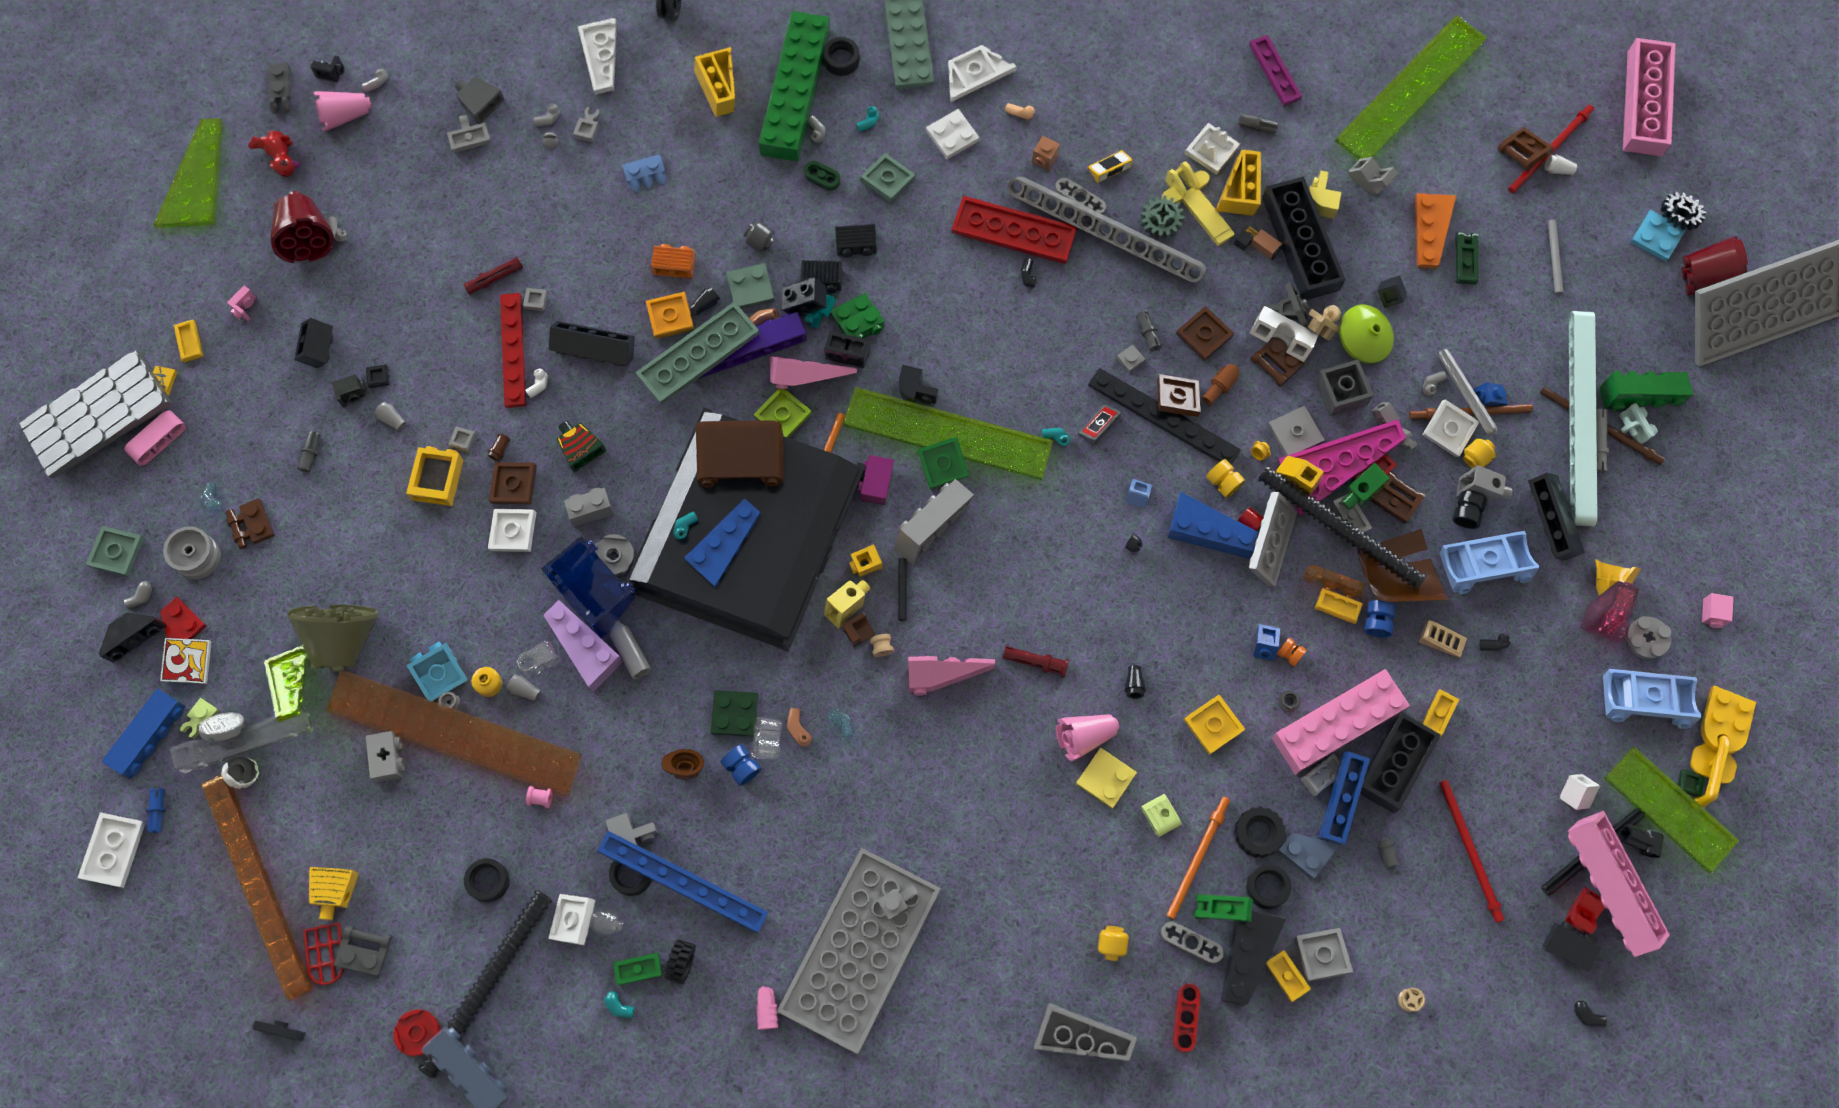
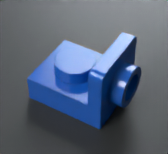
M1258 625L1254 657L1275 660L1279 648L1280 628Z

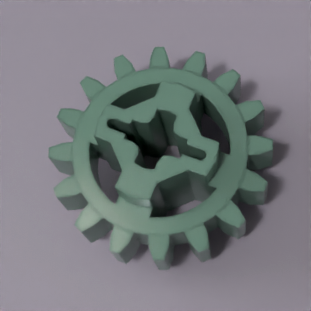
M1165 195L1163 200L1156 196L1155 202L1148 200V206H1143L1144 212H1141V218L1143 219L1141 225L1146 226L1145 232L1152 231L1151 237L1158 234L1159 239L1162 238V235H1165L1168 239L1170 233L1176 235L1177 229L1182 228L1184 209H1179V202L1173 203V197L1168 201ZM1162 212H1164L1165 216L1163 222H1161Z

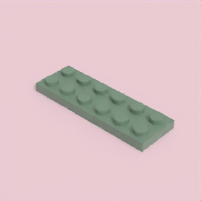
M884 0L896 89L933 86L934 78L923 0Z
M733 302L635 373L660 405H662L758 336L760 332L739 306Z

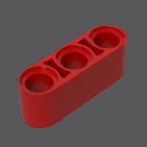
M1186 984L1180 987L1176 997L1172 1045L1175 1050L1181 1053L1191 1051L1196 1044L1200 991L1194 984ZM1185 989H1190L1193 992L1194 998L1192 1001L1184 999L1183 991ZM1183 1012H1188L1191 1015L1192 1020L1189 1025L1181 1021V1014ZM1181 1035L1189 1039V1046L1187 1048H1182L1178 1043Z

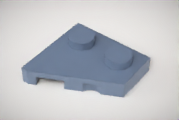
M1291 833L1278 849V852L1310 878L1315 879L1340 845Z

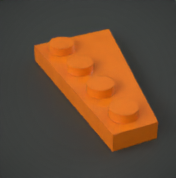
M1416 194L1417 268H1438L1456 195Z

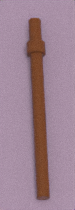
M1532 404L1484 407L1489 415L1533 411ZM1425 408V410L1409 411V419L1431 420L1436 409ZM1459 408L1470 416H1475L1471 408Z

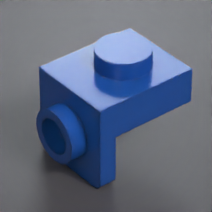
M1486 382L1473 389L1483 406H1505L1508 404L1504 385Z

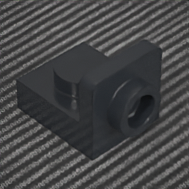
M334 56L331 64L312 60L310 65L313 74L319 79L338 82L339 77L344 73V65L339 56Z

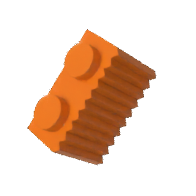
M668 244L654 246L651 261L653 275L692 279L696 260L695 251L688 246H681L680 248H673Z

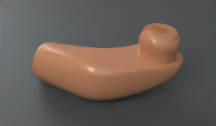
M775 308L760 310L749 319L755 326H759L767 320L777 319L778 311Z
M790 708L787 730L800 746H808L811 743V736L800 725V709Z

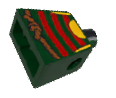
M564 421L559 425L558 428L562 435L557 438V441L573 473L606 452L603 443L582 423H578L573 427L569 421Z

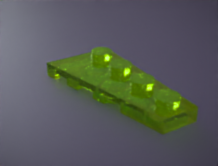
M302 645L264 660L275 717L279 723L301 714L308 660Z

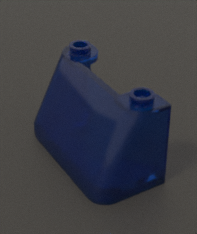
M580 536L541 569L554 587L596 635L603 638L636 598L634 596L636 590L629 582L624 584L598 557L595 552L598 548L591 540L586 541Z

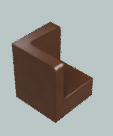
M864 612L842 624L843 631L853 647L858 646L875 635Z

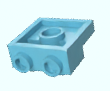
M439 641L428 647L430 652L423 656L421 652L409 658L411 663L406 665L428 702L433 701L443 693L468 680L446 642L441 644Z

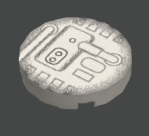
M227 712L206 718L198 727L200 737L204 740L209 741V738H214V741H223L241 733L240 730L245 729L246 726L244 716L239 713Z

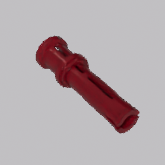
M1009 646L1005 647L1003 659L1040 668L1044 673L1059 674L1062 678H1065L1069 659L1061 660L1052 657L1051 654L1043 656Z

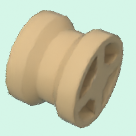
M880 634L870 638V643L874 647L872 651L874 657H882L894 652L893 646L890 645V634Z
M1409 988L1400 992L1398 1003L1404 1011L1414 1012L1423 1008L1425 997L1419 989Z

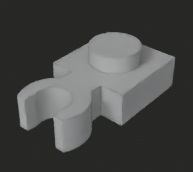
M587 107L584 112L586 117L585 119L579 118L573 135L576 139L593 143L599 128L597 121L601 115L598 109L594 115H590V107Z

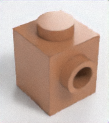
M1042 136L1033 151L1032 163L1050 171L1058 158L1060 144Z

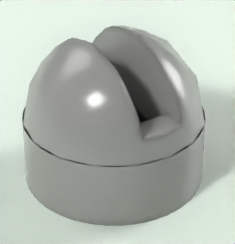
M548 132L543 135L542 142L546 149L552 150L558 146L559 141L554 133Z

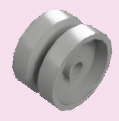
M183 527L177 529L168 537L164 544L163 554L165 561L170 567L189 579L205 578L212 574L220 564L221 550L219 545L199 528Z

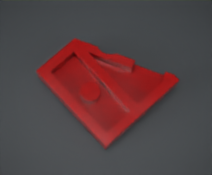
M177 596L160 611L162 621L167 625L165 627L167 638L193 639L207 627Z

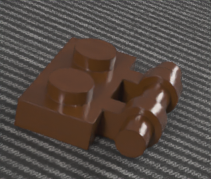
M259 498L239 506L241 511L239 515H235L233 509L225 512L227 515L226 522L233 531L232 538L237 543L239 549L247 547L245 541L251 538L252 542L257 544L275 536L262 501ZM245 522L248 530L242 531L239 524Z

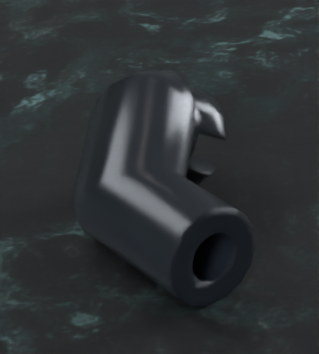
M1025 258L1021 268L1023 284L1026 287H1035L1037 279L1035 276H1030L1033 266L1031 258Z
M1499 634L1498 640L1480 639V650L1497 651L1508 648L1511 643L1509 641L1510 637L1508 634Z
M1580 1000L1574 1004V1012L1582 1024L1598 1027L1606 1026V1016L1593 1014L1585 1001Z

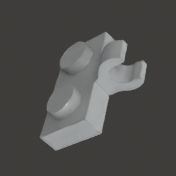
M467 115L459 116L462 129L447 133L453 153L491 143L486 124L482 123L471 126Z
M1347 495L1331 503L1337 515H1342V519H1347L1349 524L1353 523L1355 528L1359 527V531L1363 530L1367 533L1372 529L1358 504L1351 510H1348L1341 501Z

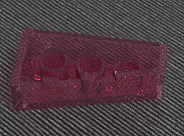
M1617 581L1586 606L1580 629L1621 644L1639 589L1633 587L1629 582Z

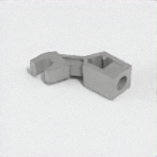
M1381 402L1371 410L1378 425L1397 419L1400 420L1391 403ZM1402 428L1406 439L1400 445L1405 449H1413L1418 445L1417 442L1409 438L1412 435L1410 431Z

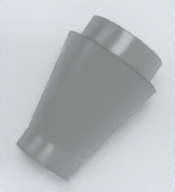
M381 403L374 412L378 420L395 428L397 431H400L406 424V421L402 419L391 403Z
M517 674L512 676L506 688L510 691V694L535 701L541 692L524 676Z

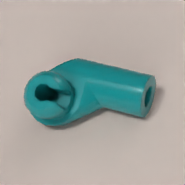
M875 106L867 109L868 114L865 120L856 123L858 132L873 128L876 125L879 112Z
M694 511L676 520L673 530L675 538L684 539L689 525L699 521Z
M615 991L608 992L604 1003L613 1016L633 1019L635 1007L621 1005L618 1000L619 994Z

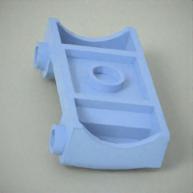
M1525 531L1443 545L1439 553L1453 592H1458L1459 594L1470 592L1476 582L1513 576L1515 581L1526 583L1533 579L1539 569L1538 563L1530 555Z
M1608 669L1603 675L1606 717L1610 718L1613 722H1623L1631 714L1672 718L1673 725L1680 729H1688L1701 718V713L1698 711L1695 701L1697 677Z

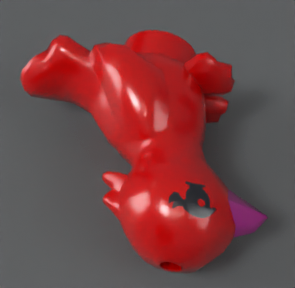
M269 131L267 137H252L248 144L250 149H262L274 158L273 161H269L270 167L280 176H291L295 169L301 165L300 162L291 159L287 154V147L292 146L293 141H290L291 138L288 135H284L279 131Z

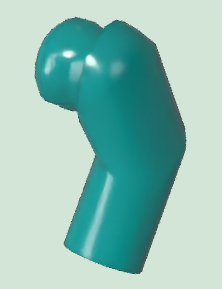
M1062 428L1042 429V439L1053 438L1061 446L1069 445L1071 438Z

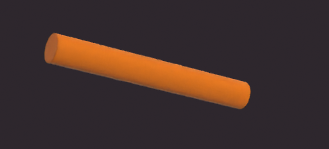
M837 414L824 451L832 452L845 419L844 414Z

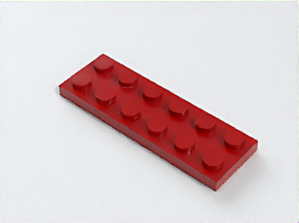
M967 196L962 197L952 227L953 234L1063 264L1067 263L1077 227L1074 225Z

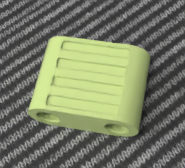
M1165 794L1141 806L1157 837H1161L1182 825L1180 818Z

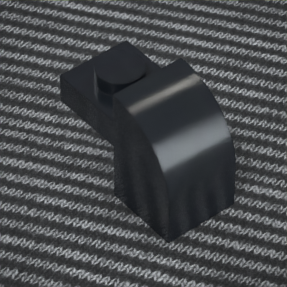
M903 365L899 376V391L902 399L911 406H915L916 399L924 404H936L938 389L921 385L923 369Z

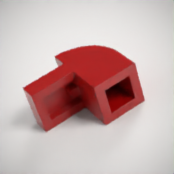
M1585 886L1571 906L1565 921L1583 933L1589 932L1592 934L1597 928L1596 919L1605 909L1601 896Z

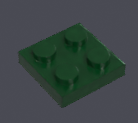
M714 690L710 733L714 735L755 737L758 693Z

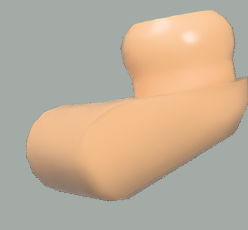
M1008 103L1005 107V112L1029 120L1033 118L1035 109L1032 106L1022 108Z

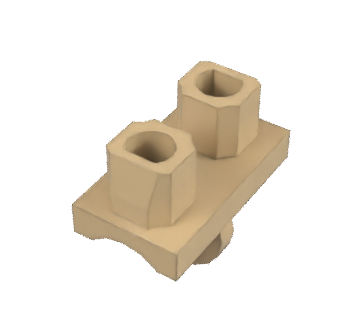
M1330 305L1324 309L1323 316L1311 309L1309 315L1313 319L1307 327L1330 341L1336 332L1339 333V326L1334 322L1340 318V309L1335 305Z

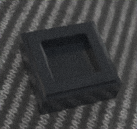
M386 364L366 367L367 386L369 388L390 385L388 366Z

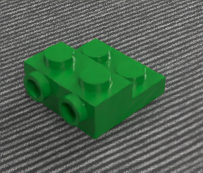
M866 293L833 308L830 312L842 334L865 339V337L871 334H879L885 328L882 316L876 306H873Z

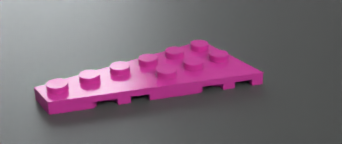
M1397 419L1288 456L1307 460L1324 471L1322 481L1310 496H1314L1316 501H1323L1404 442L1406 437ZM1287 456L1278 459L1279 465ZM1296 508L1299 517L1306 513V511L1302 512V508Z

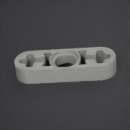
M1061 178L1056 182V193L1092 210L1094 207L1100 206V210L1097 209L1096 212L1102 215L1105 214L1106 204L1099 197L1068 178ZM1068 186L1067 189L1061 190V187ZM1083 195L1086 200L1078 202L1075 196Z
M1167 922L1161 928L1160 935L1165 942L1209 964H1215L1223 957V949L1218 943L1180 924ZM1174 927V932L1178 935H1181L1182 931L1186 934L1182 937L1181 944L1177 943L1180 938L1172 936L1171 939L1168 938V933L1165 929ZM1193 936L1197 939L1198 946L1196 949H1189L1186 946L1185 941L1187 937ZM1203 942L1206 943L1204 947L1209 950L1215 947L1218 957L1210 959L1209 953L1204 950L1199 954L1198 951L1202 948Z

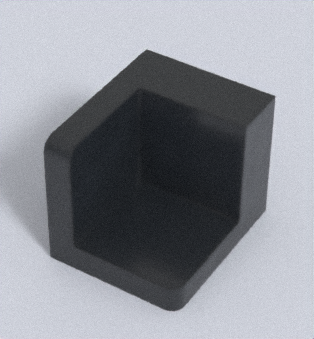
M1400 275L1380 282L1377 290L1384 308L1403 303L1407 295Z

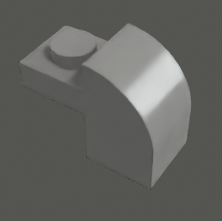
M1373 157L1359 159L1348 171L1355 183L1371 194H1378L1383 188L1389 186L1393 182L1392 179L1398 174L1394 167L1381 169Z
M628 813L606 820L610 832L639 846L638 841L641 840L642 843L654 839V835L659 834L654 822L634 829Z

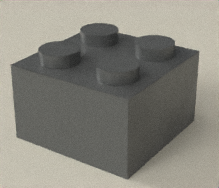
M1358 359L1320 370L1315 379L1329 416L1367 406L1374 396Z

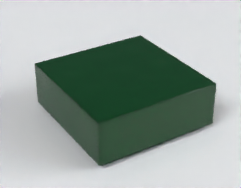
M1680 770L1677 792L1701 797L1705 777L1692 771Z

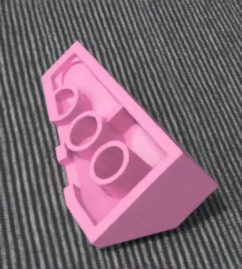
M770 356L769 359L770 382L776 384V388L788 389V385L796 386L857 373V368L821 364L812 361L801 362L797 359Z

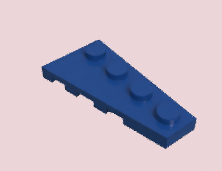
M744 499L684 557L685 561L716 589L722 575L729 568L733 557L740 550L744 539L748 537L759 519L760 511Z

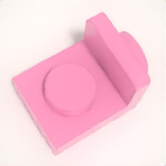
M243 286L227 302L232 308L230 312L239 320L244 318L249 322L251 318L244 310L253 305L256 297L250 289Z

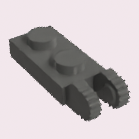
M288 63L268 65L270 109L273 113H277L278 101H282L284 111H290V66Z

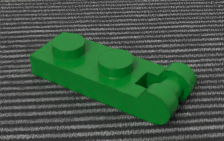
M1197 894L1196 902H1198V907L1195 910L1194 918L1251 922L1253 899L1249 897Z

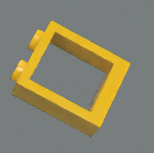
M426 446V448L418 447L406 494L412 501L452 506L464 460L457 451L452 449L441 451L431 446ZM426 458L451 461L444 491L418 487Z

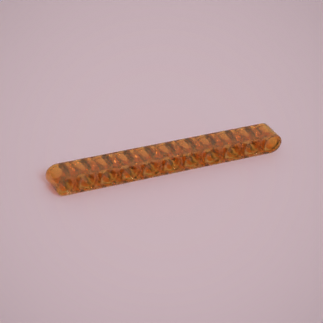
M219 774L203 782L202 788L286 998L292 1001L312 991L313 987L233 787L226 784L222 775Z

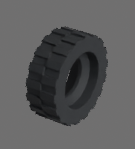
M1260 806L1258 808H1250L1238 818L1235 824V841L1239 844V848L1244 850L1247 855L1250 854L1256 858L1270 856L1284 843L1283 840L1286 836L1285 825H1283L1282 818L1276 812L1271 811L1270 808ZM1261 821L1269 826L1271 835L1268 841L1257 843L1251 839L1249 828L1252 823Z

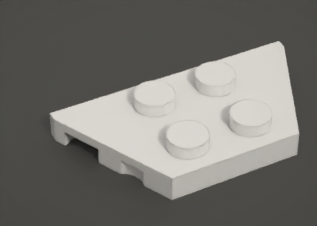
M983 45L948 61L951 102L1015 72L1016 65L1002 60V56L992 53L990 49Z

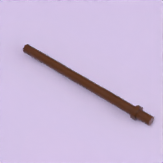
M1545 386L1542 388L1540 394L1569 410V400ZM1607 424V434L1645 456V459H1651L1659 465L1665 460L1652 447L1650 449Z

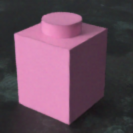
M1711 593L1703 599L1702 623L1710 624L1712 628H1723L1732 622V596Z

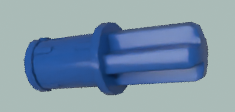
M156 788L149 789V808L146 809V812H148L147 831L149 833H159L162 829V814L165 812V808H163L165 790L158 788V797H155Z

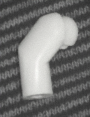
M543 369L535 370V384L525 390L530 398L544 391L547 387L548 375Z

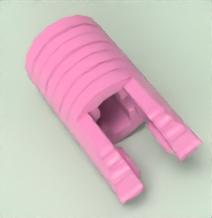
M763 986L759 988L757 993L758 1030L778 1028L775 993L773 988Z

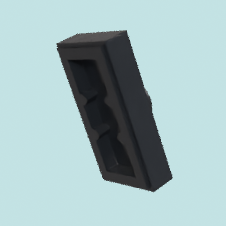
M275 1020L274 1024L254 1021L252 1027L255 1031L302 1041L306 1033L288 1028L289 1023Z

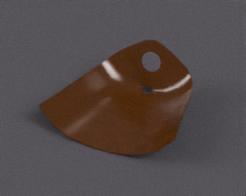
M1422 529L1380 542L1382 547L1386 546L1388 551L1392 550L1394 555L1398 554V558L1428 550ZM1362 550L1357 552L1367 587L1377 599L1388 602L1450 600L1442 588L1431 558L1409 562L1410 566H1415L1414 569L1421 570V574H1426L1423 583L1418 589L1414 590L1412 585H1407L1408 582L1401 581V577L1397 578L1395 573L1391 574V570H1385V567H1377L1380 563L1378 561L1375 563L1373 558H1368V554H1362Z

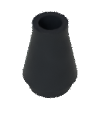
M711 287L704 288L690 307L699 315L701 312L718 304L717 301L720 300V297Z
M1138 665L1128 667L1124 691L1127 693V697L1131 699L1142 698L1146 692L1141 667Z

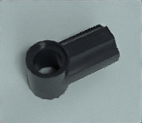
M1624 824L1623 828L1619 830L1618 837L1621 839V843L1638 849L1641 855L1650 858L1661 857L1664 840L1663 834L1643 830L1631 824Z

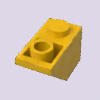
M1287 456L1278 467L1276 473H1281L1283 478L1287 477V481H1293V485L1297 484L1300 490L1303 488V492L1310 493L1309 496H1311L1322 481L1324 471L1307 460Z

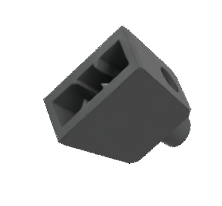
M473 77L468 83L460 79L455 85V89L459 91L456 96L461 106L478 124H481L505 100L499 88L477 77Z

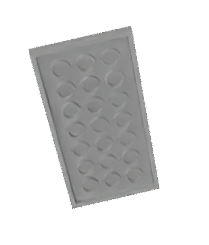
M1839 240L1695 291V363L1698 366H1703L1838 317Z
M861 848L777 1012L859 1054L941 888ZM914 885L918 895L905 902L908 906L907 910L889 920L877 900L896 888L899 893H902Z

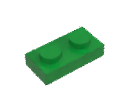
M659 953L613 962L617 986L663 976Z

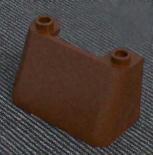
M772 420L698 422L696 424L698 485L713 487L714 484L718 483L719 479L761 478V481L767 486L783 484L784 434L782 424Z

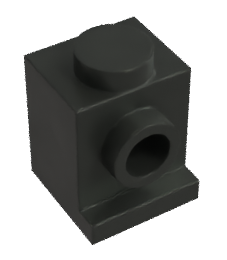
M356 374L331 382L336 399L343 408L347 407V402H356L361 397H364L365 392H367L365 382L363 380L360 381Z

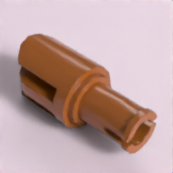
M1228 364L1217 372L1211 380L1212 386L1201 397L1204 403L1212 406L1221 393L1226 394L1232 388L1240 374L1239 368L1236 365Z

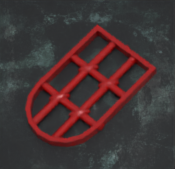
M341 923L321 925L303 930L307 970L310 978L320 985H330L336 982L344 972V968H341L336 977L332 945L339 944L340 946ZM330 927H338V941H333L331 938ZM327 928L328 943L321 944L319 942L318 930ZM314 931L316 945L309 947L307 932ZM320 948H329L330 962L323 963L321 961ZM315 949L318 964L311 966L309 950ZM322 967H331L332 981L323 982ZM317 968L320 981L313 977L311 969Z

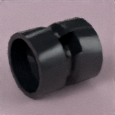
M1462 491L1458 498V507L1453 515V522L1458 526L1468 529L1479 528L1483 517L1482 512L1487 504V497L1476 491Z

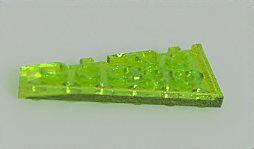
M221 118L200 119L153 225L155 228L215 225L223 124Z

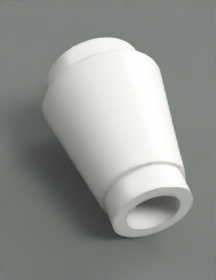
M1557 154L1549 155L1545 162V170L1551 174L1574 175L1577 169V164Z

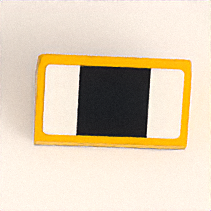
M1120 151L1088 166V169L1096 182L1099 183L1131 168L1133 161L1126 153Z

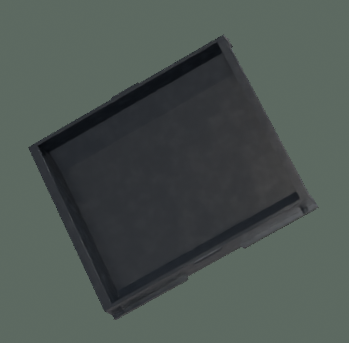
M704 407L697 423L702 421L740 420L723 414L712 413L710 409ZM695 425L677 465L676 477L657 519H654L649 527L624 586L628 587L631 594L788 651L791 648L816 588L820 573H823L833 549V542L838 530H840L866 465L860 462L855 465L841 456L784 436L783 484L767 486L761 481V478L719 479L718 483L714 484L713 487H704L698 485ZM746 499L760 511L761 515L748 537L744 539L740 550L733 557L729 568L722 575L715 589L685 561L684 557L738 504ZM694 511L699 521L689 525L684 539L675 538L673 530L676 520Z

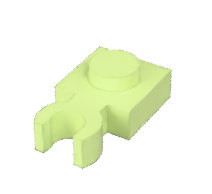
M200 698L187 714L191 720L184 723L180 731L186 733L189 728H192L189 737L195 739L199 735L198 726L206 718L218 714L220 710Z

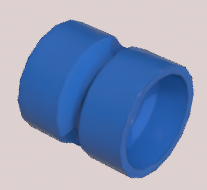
M1382 600L1369 601L1367 607V616L1369 618L1365 621L1364 632L1370 636L1380 638L1391 637L1394 623L1391 620L1395 619L1396 605Z
M742 744L730 750L720 762L728 772H733L732 778L739 786H743L751 781L762 769L755 759L749 758L750 753Z

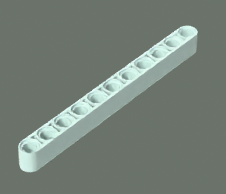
M1572 311L1569 317L1570 511L1576 526L1595 527L1597 523L1594 312Z

